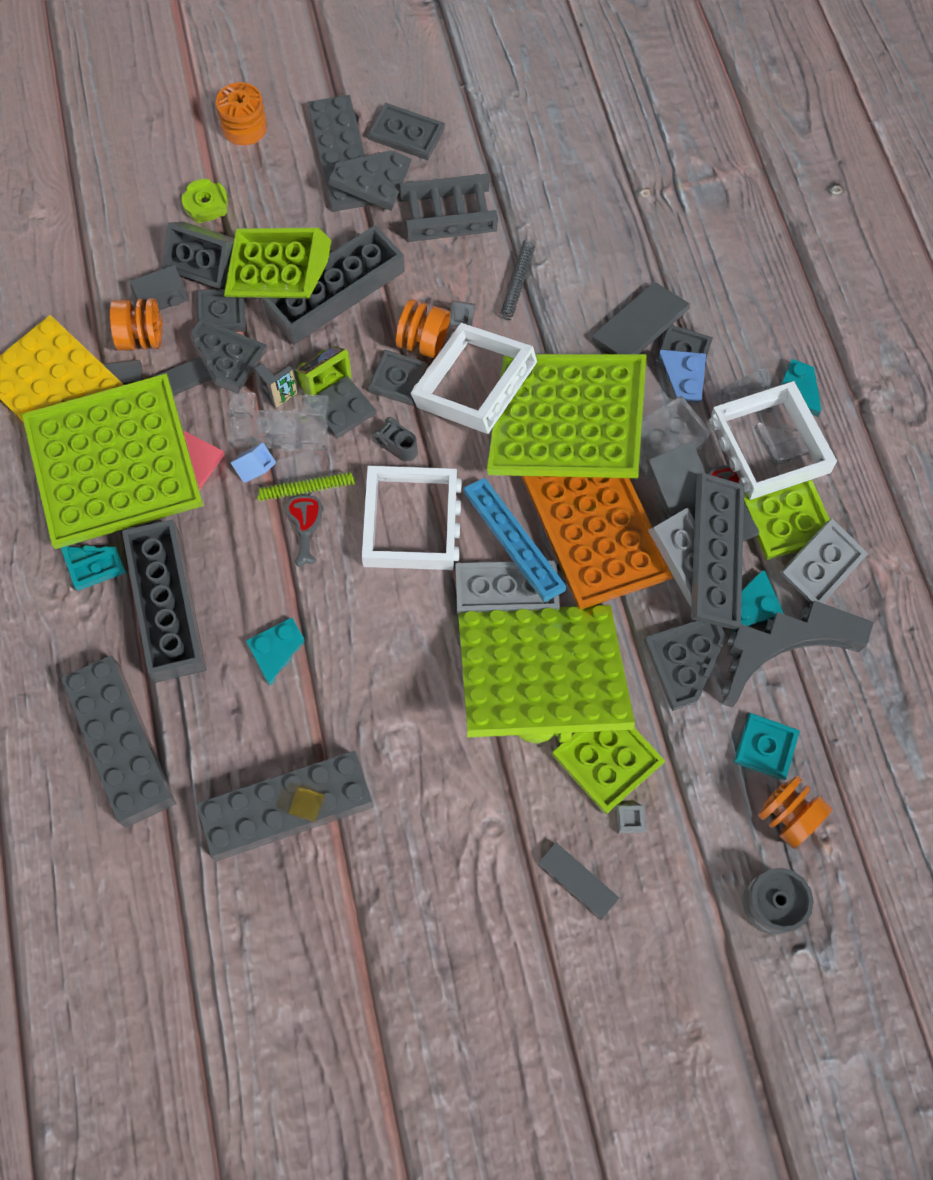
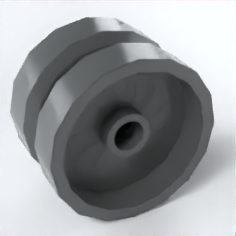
M775 868L769 869L749 882L744 889L742 903L744 913L754 927L761 932L777 935L794 931L804 925L812 914L814 900L811 888L803 877L789 869Z

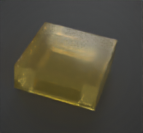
M297 787L288 814L316 823L325 795Z

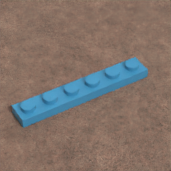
M483 478L464 487L465 496L542 601L546 602L565 592V583L487 479Z

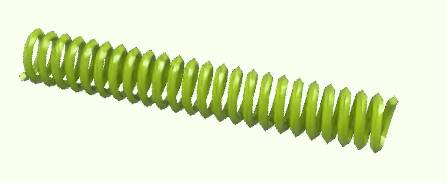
M349 471L348 474L346 472L344 474L341 473V475L337 474V477L334 474L333 478L329 475V478L325 476V479L323 476L321 479L320 477L317 479L314 477L313 480L311 478L310 480L306 479V484L304 480H302V484L301 481H298V485L296 481H294V485L293 482H290V486L288 482L286 486L283 483L282 487L281 484L278 487L275 484L274 487L272 485L270 488L269 486L263 487V492L259 487V496L257 498L261 502L266 499H277V495L281 498V495L285 497V494L288 497L289 494L293 496V493L296 496L297 493L300 495L301 492L302 494L305 492L308 494L309 491L311 493L312 491L316 492V488L320 491V487L322 491L324 487L326 490L328 487L332 489V486L334 489L336 486L338 488L344 485L347 487V482L349 486H351V481L355 485V477Z

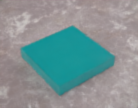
M749 712L733 763L785 781L800 730Z

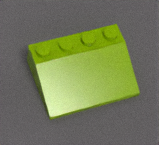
M320 228L236 229L224 296L309 298L328 263L332 240Z

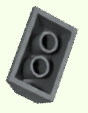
M184 221L170 222L167 225L162 269L175 265L179 275L222 289L227 282L234 238Z

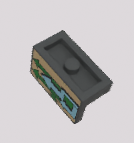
M263 363L255 368L261 393L275 409L298 394L294 370L291 366H288L275 376Z

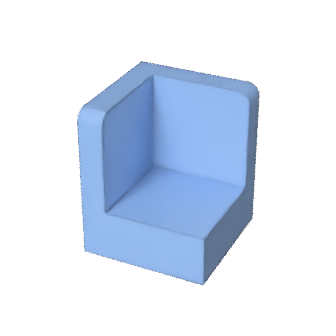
M262 442L242 452L230 463L241 480L246 483L265 474L276 464V461Z

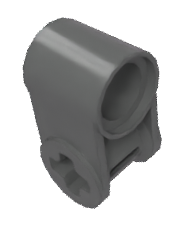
M387 417L385 424L378 431L372 433L373 440L380 447L388 450L402 461H412L418 455L415 434L400 425L392 417ZM403 445H411L407 448L402 447Z

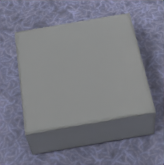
M644 804L616 806L618 834L646 832Z

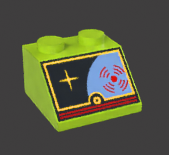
M332 346L329 349L322 350L316 357L308 362L301 363L294 370L297 384L310 399L346 376H349L350 379L352 378L349 352L346 349Z

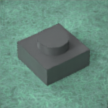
M452 300L449 325L459 326L460 323L472 326L475 303Z

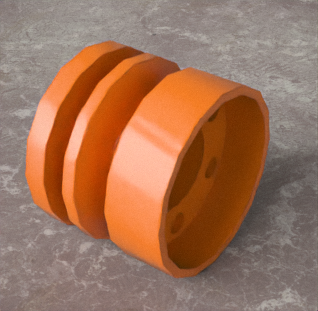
M236 82L223 87L217 94L215 103L224 137L236 145H250L261 140L267 131V120L260 91L255 86L244 82Z
M148 298L146 304L143 299H138L135 310L129 299L112 300L110 324L116 349L118 351L135 350L138 339L144 350L149 349L150 345L153 349H160L162 346L163 321L156 299Z
M408 300L398 321L396 346L401 349L407 346V350L412 352L420 343L419 353L435 359L442 349L447 336L450 311L434 306L427 315L426 303L422 302L418 306L417 300Z
M798 775L782 783L768 797L758 814L762 820L766 819L771 813L775 815L768 824L770 828L775 827L781 822L785 824L779 836L792 849H795L808 838L833 810L820 796L807 802L804 798L811 788L806 785L797 792L795 789L802 782Z

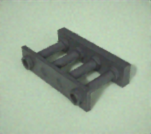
M489 173L400 183L401 202L409 201L412 220H406L408 242L497 232V210L488 211L484 192H489ZM475 193L479 212L465 213L462 195ZM453 196L457 215L443 216L440 197ZM431 198L434 217L421 219L418 200Z

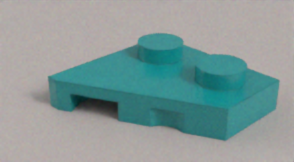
M791 359L781 385L794 381L811 414L818 417L822 409L815 369L811 365Z
M68 545L61 548L73 585L77 591L126 573L116 547L96 548L94 546H84V548H77Z
M765 570L761 571L742 590L741 624L748 627L767 622L768 618L772 620L777 612L784 614Z
M292 617L246 640L270 686L275 682V677L282 668L286 667L291 661L292 655L301 648L305 640Z

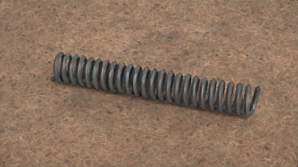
M526 240L523 241L500 312L501 317L505 320H512L506 317L514 316L535 248L533 243L526 242Z

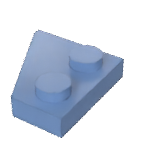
M660 350L659 356L667 371L666 374L669 382L672 384L676 400L701 403L706 354Z

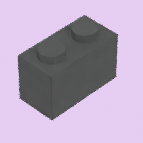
M175 265L130 280L137 299H143L146 304L148 298H155L159 311L189 301Z

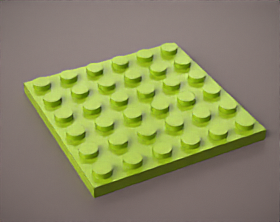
M535 354L537 359L536 365L493 426L487 465L488 475L638 478L647 363L646 354ZM503 355L500 379L514 358Z
M167 373L22 414L51 544L54 549L204 506Z
M611 605L591 606L582 610L576 606L560 607L559 610L545 608L543 610L519 609L518 611L494 610L492 612L469 611L458 613L467 738L634 730L635 721Z

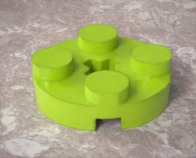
M199 179L191 182L186 187L187 191L184 195L182 194L181 200L184 210L196 223L215 220L220 216H224L228 211V197L225 188L218 182L217 184L211 183L210 179ZM202 198H206L209 201L202 203Z

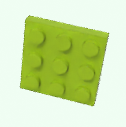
M812 479L749 500L746 492H744V504L759 530V535L756 538L766 560L800 551L820 528L830 520Z
M635 727L634 730L575 732L571 737V742H564L552 752V756L605 815L666 762Z

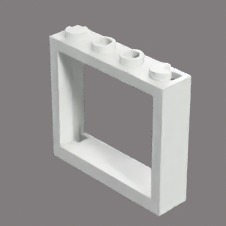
M460 323L458 328L451 334L448 342L439 351L435 360L428 366L420 381L413 387L411 392L413 400L419 409L489 434L536 365L537 359L534 348L531 345ZM468 343L514 358L479 410L432 394Z
M794 381L713 407L709 419L710 427L713 432L716 431L719 437L720 448L723 452L726 451L729 457L730 468L733 472L737 473L739 484L744 485V492H746L749 500L830 474L837 462ZM784 403L815 464L757 483L726 421Z
M391 466L367 467L362 546L363 567L453 570L454 561H459V546H454V538H460V523H455V515L460 516L461 501L456 500V493H461V478H457V469ZM378 481L449 484L446 553L374 551Z

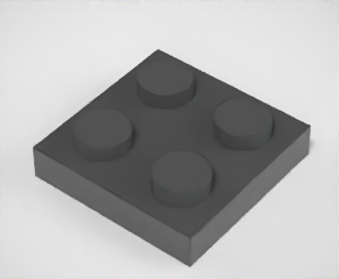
M346 376L308 400L310 407L336 439L376 414V409L349 376Z

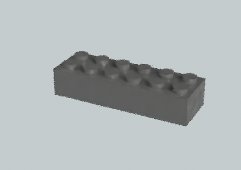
M374 225L329 254L328 263L309 298H263L266 314L290 342L295 345L405 272L404 255Z
M174 520L122 531L148 675L155 683L207 671L180 533Z
M111 655L61 677L117 822L127 828L176 805L177 803L120 664Z
M356 750L197 803L210 855L216 861L374 808Z

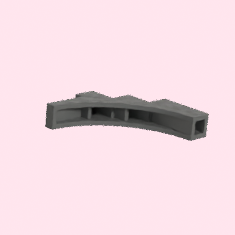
M814 600L808 608L804 607L799 620L777 612L772 620L768 618L763 632L741 624V627L736 631L731 630L726 645L730 646L727 655L733 656L729 667L732 675L730 681L726 680L723 685L721 695L725 697L722 704L732 708L738 702L744 686L752 674L764 663L782 653L812 646L840 647L860 652L868 644L874 622Z

